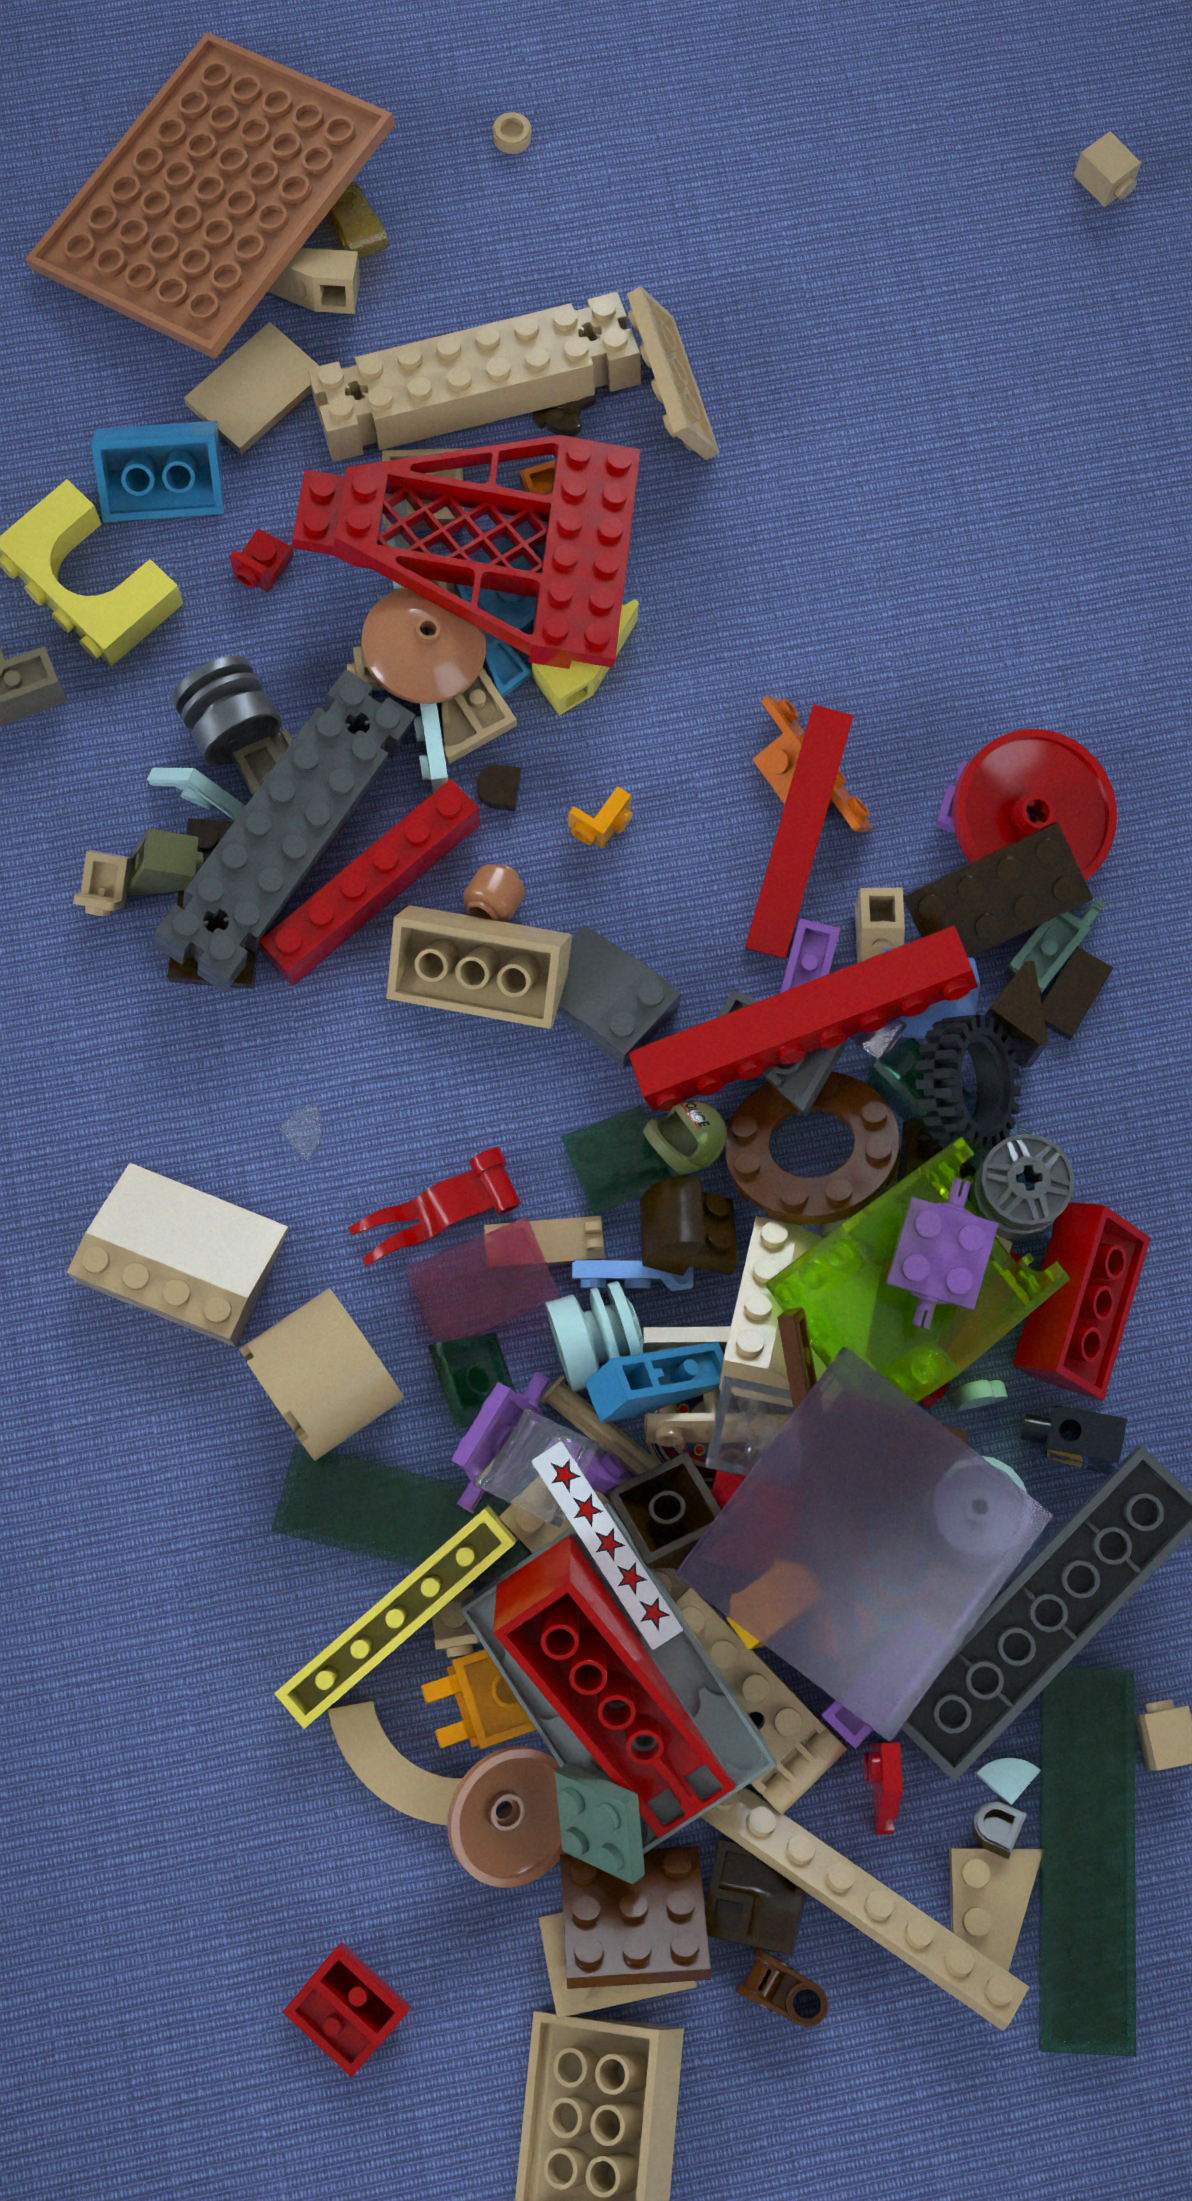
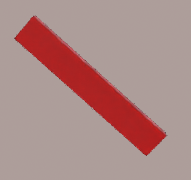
M815 704L812 706L745 949L786 959L854 716L852 714Z

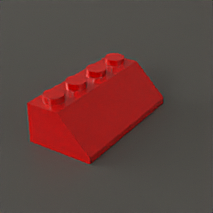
M1069 1202L1065 1210L1053 1223L1052 1235L1045 1258L1041 1263L1040 1275L1033 1298L1029 1303L1023 1332L1016 1346L1013 1366L1039 1381L1104 1401L1151 1237L1105 1205Z

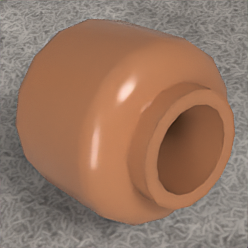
M496 864L481 866L463 893L466 913L468 916L508 923L525 897V888L519 879L518 873L513 868L507 865Z

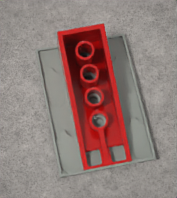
M607 1502L603 1506L683 1628L682 1632L652 1650L573 1526L522 1560L517 1566L512 1567L483 1587L479 1592L461 1603L460 1610L560 1767L568 1763L638 1794L643 1854H645L776 1767L777 1763L776 1757L769 1749L766 1740L734 1695L733 1689L685 1621L682 1612L652 1568L646 1565L629 1532Z

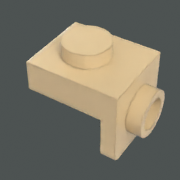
M94 850L86 851L81 893L74 895L73 904L85 906V913L97 916H110L111 911L124 908L132 858Z

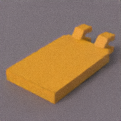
M486 1649L452 1660V1666L446 1668L448 1672L447 1677L429 1682L420 1687L426 1705L452 1695L456 1697L463 1721L434 1731L440 1749L469 1739L471 1748L478 1746L479 1750L537 1730Z

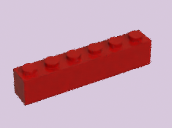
M450 778L259 941L264 957L293 987L480 826L479 807Z

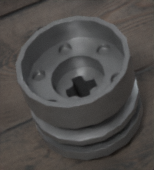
M226 656L198 667L183 678L174 689L171 697L172 703L178 714L181 715L184 725L193 730L191 733L192 738L205 762L213 766L234 763L232 752L268 736L271 738L276 736L283 724L281 716L269 695L261 692V682L258 676L254 675L253 668L248 659L242 656Z
M1021 1134L1004 1139L992 1148L971 1180L970 1201L975 1216L999 1223L996 1234L1002 1238L1021 1240L1038 1235L1049 1227L1065 1210L1073 1196L1075 1176L1070 1160L1058 1145L1042 1136ZM1021 1175H1025L1026 1182L1034 1183L1029 1191L1026 1190L1024 1183H1017Z

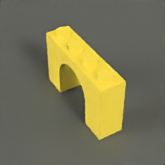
M66 479L0 535V567L12 579L19 576L27 584L24 586V589L38 605L41 606L46 603L54 611L52 616L63 630L69 633L73 629L82 638L79 640L81 646L93 659L96 660L101 657L112 667L184 603L178 585L151 559L145 562L118 587L101 595H78L67 590L58 582L59 569L67 554L102 525L95 505Z

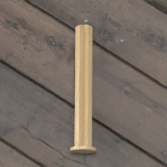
M563 1375L554 1382L540 1400L542 1405L546 1402L603 1450L615 1455L633 1475L638 1476L662 1464L612 1422L600 1423L595 1408L576 1392L571 1391L570 1387L563 1382L565 1380Z

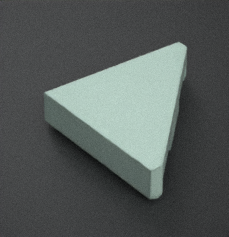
M152 768L147 778V781L152 786H171L183 790L180 795L181 798L206 809H211L212 805H214L233 820H236L245 807L243 803L195 768Z

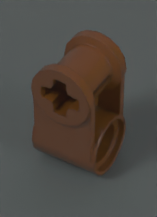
M756 1948L753 1953L756 1957L744 1984H738L735 1991L771 2012L775 2011L798 2025L810 2027L822 2022L827 2015L829 2007L828 1998L824 1990L814 1981L794 1971V1968L762 1949ZM770 1969L762 1988L758 1989L767 1970ZM801 1990H812L819 1997L818 2009L810 2016H801L793 2008L794 1997Z

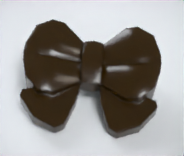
M595 395L558 405V408L550 407L534 411L533 421L539 429H543L546 426L547 430L556 435L575 436L582 429V423L579 418L581 410L592 406L596 402Z

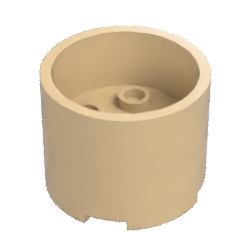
M330 1288L239 1349L264 1390L292 1430L297 1434L298 1439L314 1461L405 1399L375 1351Z

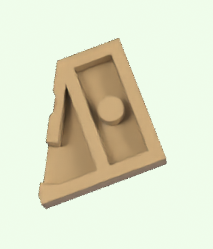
M483 667L477 679L466 691L453 699L441 702L445 758L448 764L517 726V719Z

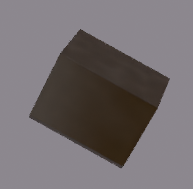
M1026 961L985 1014V1017L991 1016L995 1019V1023L1002 1025L1004 1028L1002 1035H1008L1011 1040L1007 1051L1015 1050L1017 1059L1014 1062L1022 1068L1031 1067L1049 1044L1034 961Z
M688 1452L606 1491L620 1520L649 1568H693L730 1528L727 1519Z

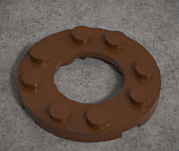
M832 1071L810 1111H821L822 1114L828 1112L835 1115L840 1122L847 1124L851 1128L854 1135V1150L842 1167L832 1174L817 1178L797 1177L783 1171L773 1161L769 1150L771 1136L782 1127L786 1119L791 1116L797 1117V1114L801 1112L771 1083L767 1082L753 1091L733 1114L727 1129V1142L725 1146L728 1171L740 1195L747 1202L750 1200L756 1206L765 1210L767 1216L797 1225L833 1223L851 1217L871 1205V1199L885 1185L889 1186L900 1157L899 1130L894 1113L876 1090L849 1075Z

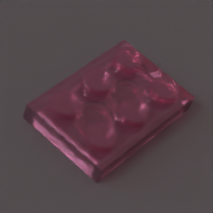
M527 1216L406 1268L437 1347L440 1350L543 1307L546 1302L561 1298Z

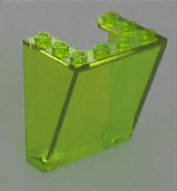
M962 1137L928 1160L764 1283L784 1311L797 1307L805 1309L811 1347L844 1391L902 1411L957 1377L1070 1280L1057 1261L1044 1271H1035L1028 1266L1034 1261L1030 1253L1015 1262L995 1236L975 1309L968 1310L951 1304L936 1305L930 1330L922 1329L921 1326L915 1327L911 1325L919 1299H916L906 1290L886 1285V1278L909 1199L915 1197L934 1204L947 1203L953 1178L961 1179L959 1174L960 1166L974 1155ZM970 1175L962 1180V1182L968 1181L972 1184L975 1182ZM966 1199L964 1209L981 1218L968 1199Z

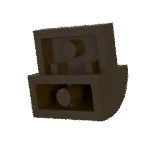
M677 1176L661 1180L652 1185L640 1199L642 1266L684 1276L690 1266L729 1276L732 1275L738 1266L732 1199L702 1192L700 1178L693 1176Z

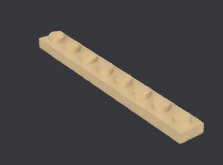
M744 1787L700 1816L997 2028L1004 2031L1009 2026L1029 1989L1028 1985L784 1814L781 1815L773 1806L749 1789Z

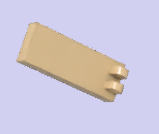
M601 1216L484 1225L488 1271L572 1264L574 1260H605Z

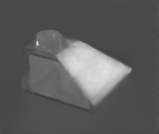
M724 1376L705 1467L795 1486L801 1451L790 1390Z

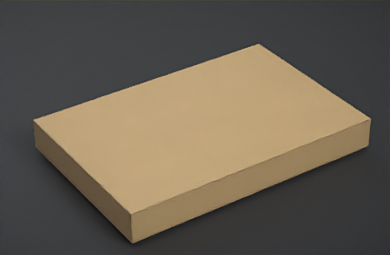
M269 321L184 397L185 405L203 421H217L219 436L242 455L312 392L308 369L319 365Z

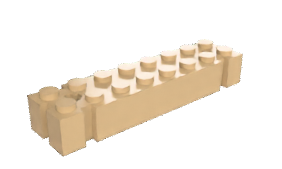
M618 292L587 299V308L574 310L572 303L357 356L355 357V366L341 369L339 361L308 369L315 406L321 425H323L332 462L364 455L362 446L377 443L380 451L562 405L571 401H578L595 395V388L608 385L610 392L641 385L640 351L632 329H627V316Z

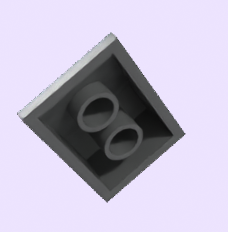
M584 925L572 938L568 975L557 1013L623 1069L631 1061L628 1052L645 1046L679 1009L681 993L648 965Z

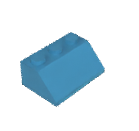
M217 421L95 429L91 447L103 522L224 514L222 456Z

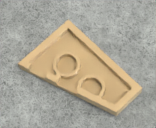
M949 1848L951 1932L1009 1972L1044 1849H1013L1008 1860L985 1848Z

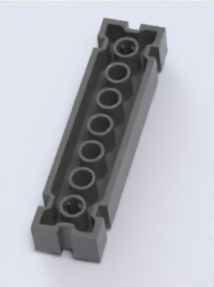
M345 669L327 693L324 710L319 707L316 708L184 890L183 907L185 909L174 904L155 930L154 947L182 965L190 957L198 963L197 975L226 993L245 967L248 953L245 947L253 953L260 946L259 941L270 932L380 777L387 757L392 759L409 736L415 714L388 696L382 704L371 697L373 686ZM208 925L212 927L214 925H219L222 927V929H215L214 932H210L207 930Z

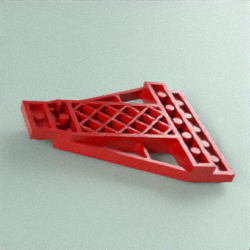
M557 435L349 466L346 468L345 476L305 469L292 538V548L333 555L352 566L372 569L528 654V662L570 669L571 662L576 661L613 668L616 659L641 449ZM545 455L556 457L552 489L549 495L503 488L496 484L498 462ZM485 464L490 465L489 480L484 484L425 474ZM385 493L391 494L385 498ZM406 499L415 512L401 519L392 507ZM420 499L432 502L427 505H424V503ZM447 507L456 519L442 526L433 514ZM462 507L472 508V510L466 513ZM383 513L392 526L379 533ZM487 514L497 526L483 533L473 521ZM502 514L512 515L513 517L506 520ZM423 520L433 533L419 540L410 528ZM527 521L537 534L524 541L514 528ZM464 527L474 540L460 547L451 535ZM401 534L410 547L406 549L390 547L387 541ZM505 535L514 545V548L502 555L491 542ZM441 541L451 554L448 556L431 554L428 548ZM544 542L541 561L532 549ZM482 548L492 561L488 564L475 562L468 556ZM523 556L532 569L529 571L515 569L509 563ZM427 579L473 587L471 602L463 600ZM480 588L537 598L532 634L528 635L478 608Z

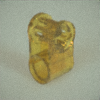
M351 182L331 208L330 220L344 250L358 251V258L361 260L388 248L389 242L379 217L371 209L361 188L356 183Z

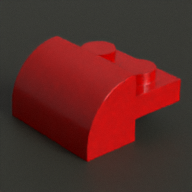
M341 1942L282 2012L352 2078L412 2006Z

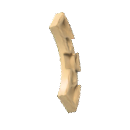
M374 1701L328 1709L331 1726L342 1754L356 1776L370 1791L396 1810L413 1818L434 1824L447 1825L452 1797L463 1778H450L433 1774L406 1759L395 1748L384 1732Z

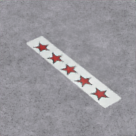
M560 1441L534 1458L532 1464L651 1649H656L682 1632L683 1628L563 1442Z

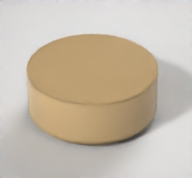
M516 112L500 115L493 124V141L495 146L507 154H518L526 150L531 143V124L529 120Z

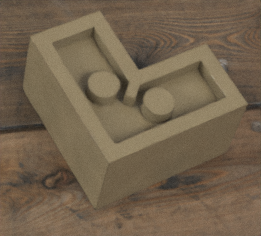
M0 645V726L67 702L66 695L45 646L6 660Z

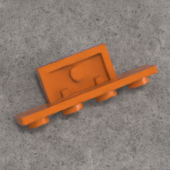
M767 695L761 700V703L783 733L752 760L785 805L805 732L796 721L799 718L797 710L787 699L783 698L781 700ZM838 769L829 805L832 802L835 804L855 832L867 833L873 828L867 819L870 815L869 810L858 797L850 796L843 786L846 783V779Z

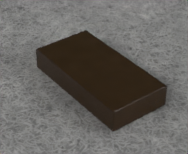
M1076 947L1042 1003L1045 1026L1070 1040L1113 970V967Z

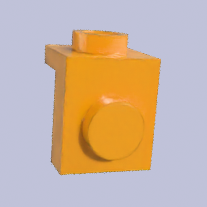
M617 786L595 818L573 806L568 813V826L571 828V833L581 842L587 845H591L593 842L603 849L615 831L621 834L629 824L633 816V812L630 811L631 794Z

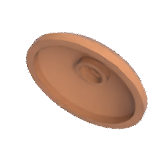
M403 587L385 595L370 610L363 626L361 650L370 674L389 693L409 702L434 704L459 696L474 683L485 660L486 638L484 630ZM429 628L434 632V635L426 636L422 634L420 629Z
M513 1746L503 1748L477 1762L459 1783L449 1807L447 1821L448 1838L451 1850L458 1863L478 1881L499 1888L522 1886L546 1874L560 1860V1854L565 1853L562 1851L555 1771L561 1767L554 1757L532 1747ZM502 1801H505L503 1810L496 1814L497 1806Z

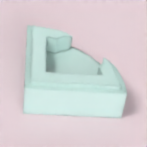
M1000 1758L985 1763L974 1773L1008 1805H1012L1041 1770L1032 1763L1022 1759Z

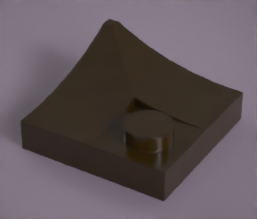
M719 1840L705 1906L707 1936L794 1956L807 1892L739 1844Z

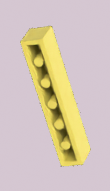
M488 1505L274 1694L305 1729L508 1551L518 1539Z

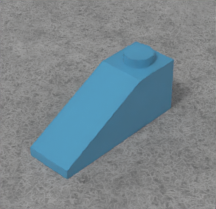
M716 1341L611 1358L585 1384L600 1423L638 1417L719 1389L724 1354L719 1342Z

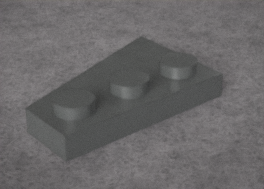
M732 990L717 1017L756 1003L759 1000ZM844 1041L836 1047L827 1049L821 1047L806 1053L801 1060L795 1063H780L764 1069L761 1075L806 1117L847 1043Z

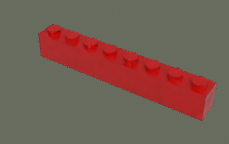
M954 925L628 1053L643 1098L653 1112L658 1110L669 1111L674 1105L699 1094H714L720 1091L725 1084L738 1079L749 1080L756 1078L764 1072V1069L774 1065L795 1063L801 1060L806 1053L821 1047L826 1049L836 1047L852 1035L860 1032L871 1033L878 1031L891 1020L902 1016H917L926 1011L930 1005L943 1000L955 1001L961 999L970 990L978 986L973 969Z

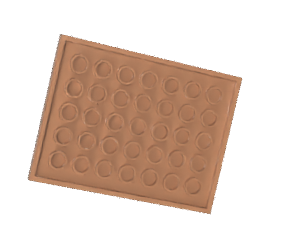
M206 32L25 260L31 270L216 359L396 125L393 113Z

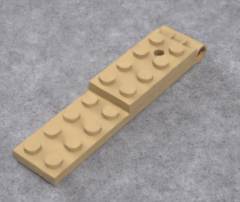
M541 1476L499 1516L502 1522L532 1553L572 1527V1524ZM594 1491L601 1503L604 1505L608 1502L617 1514L610 1500L604 1494ZM652 1568L682 1612L685 1621L733 1689L734 1695L747 1714L759 1712L763 1715L761 1724L756 1727L776 1757L777 1766L750 1784L781 1815L784 1814L848 1750L847 1747L753 1649H747L735 1630L675 1568Z

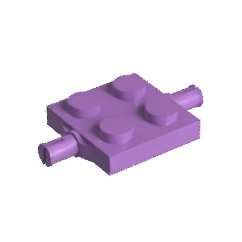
M953 1178L952 1180L953 1183L947 1203L934 1204L915 1197L909 1199L885 1282L886 1285L906 1290L916 1299H919L911 1325L915 1327L921 1326L925 1330H930L936 1305L951 1304L968 1310L975 1309L999 1224L977 1217L967 1209H964L972 1183L968 1181L962 1182V1179Z
M535 1372L523 1395L498 1382L490 1396L484 1401L482 1409L469 1431L461 1439L451 1461L466 1471L470 1480L461 1498L456 1503L466 1511L473 1514L485 1491L494 1492L506 1500L510 1497L553 1425L542 1414L538 1405L549 1384L552 1382L547 1377Z

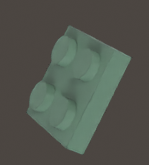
M568 1763L555 1771L562 1851L634 1884L645 1875L638 1794Z

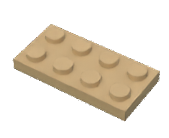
M640 286L627 293L632 310L628 311V316L635 331L641 335L643 344L639 347L647 366L652 368L655 379L651 381V385L658 400L664 404L667 413L663 415L665 427L673 438L678 437L681 439L689 451L694 450L707 460L720 452L674 317Z

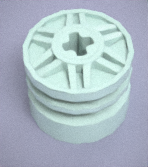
M618 1281L607 1284L609 1305L604 1306L597 1287L590 1289L591 1310L586 1312L582 1311L579 1302L573 1294L545 1303L556 1348L572 1392L587 1388L585 1382L599 1370V1363L608 1362L611 1358L643 1353L644 1340L632 1303L624 1295Z

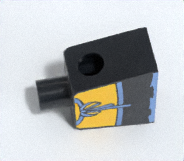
M1055 1406L1052 1419L1026 1413L1021 1439L1046 1445V1459L1110 1475L1119 1466L1127 1418ZM1065 1432H1073L1079 1438L1075 1441H1065L1061 1438V1435Z

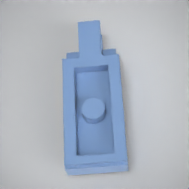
M574 1260L571 1265V1280H580V1288L586 1289L596 1287L597 1289L607 1288V1281H624L625 1289H650L651 1281H659L670 1292L693 1288V1266L688 1268L684 1276L642 1266V1261Z

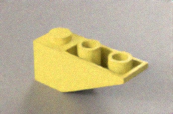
M636 599L625 605L622 604L616 656L638 621L639 603ZM572 661L570 669L532 663V678L560 716L593 696L610 667Z

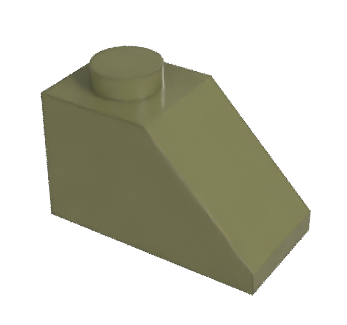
M147 828L130 855L132 860L127 895L142 896L184 891L203 865V853L197 852L198 837Z

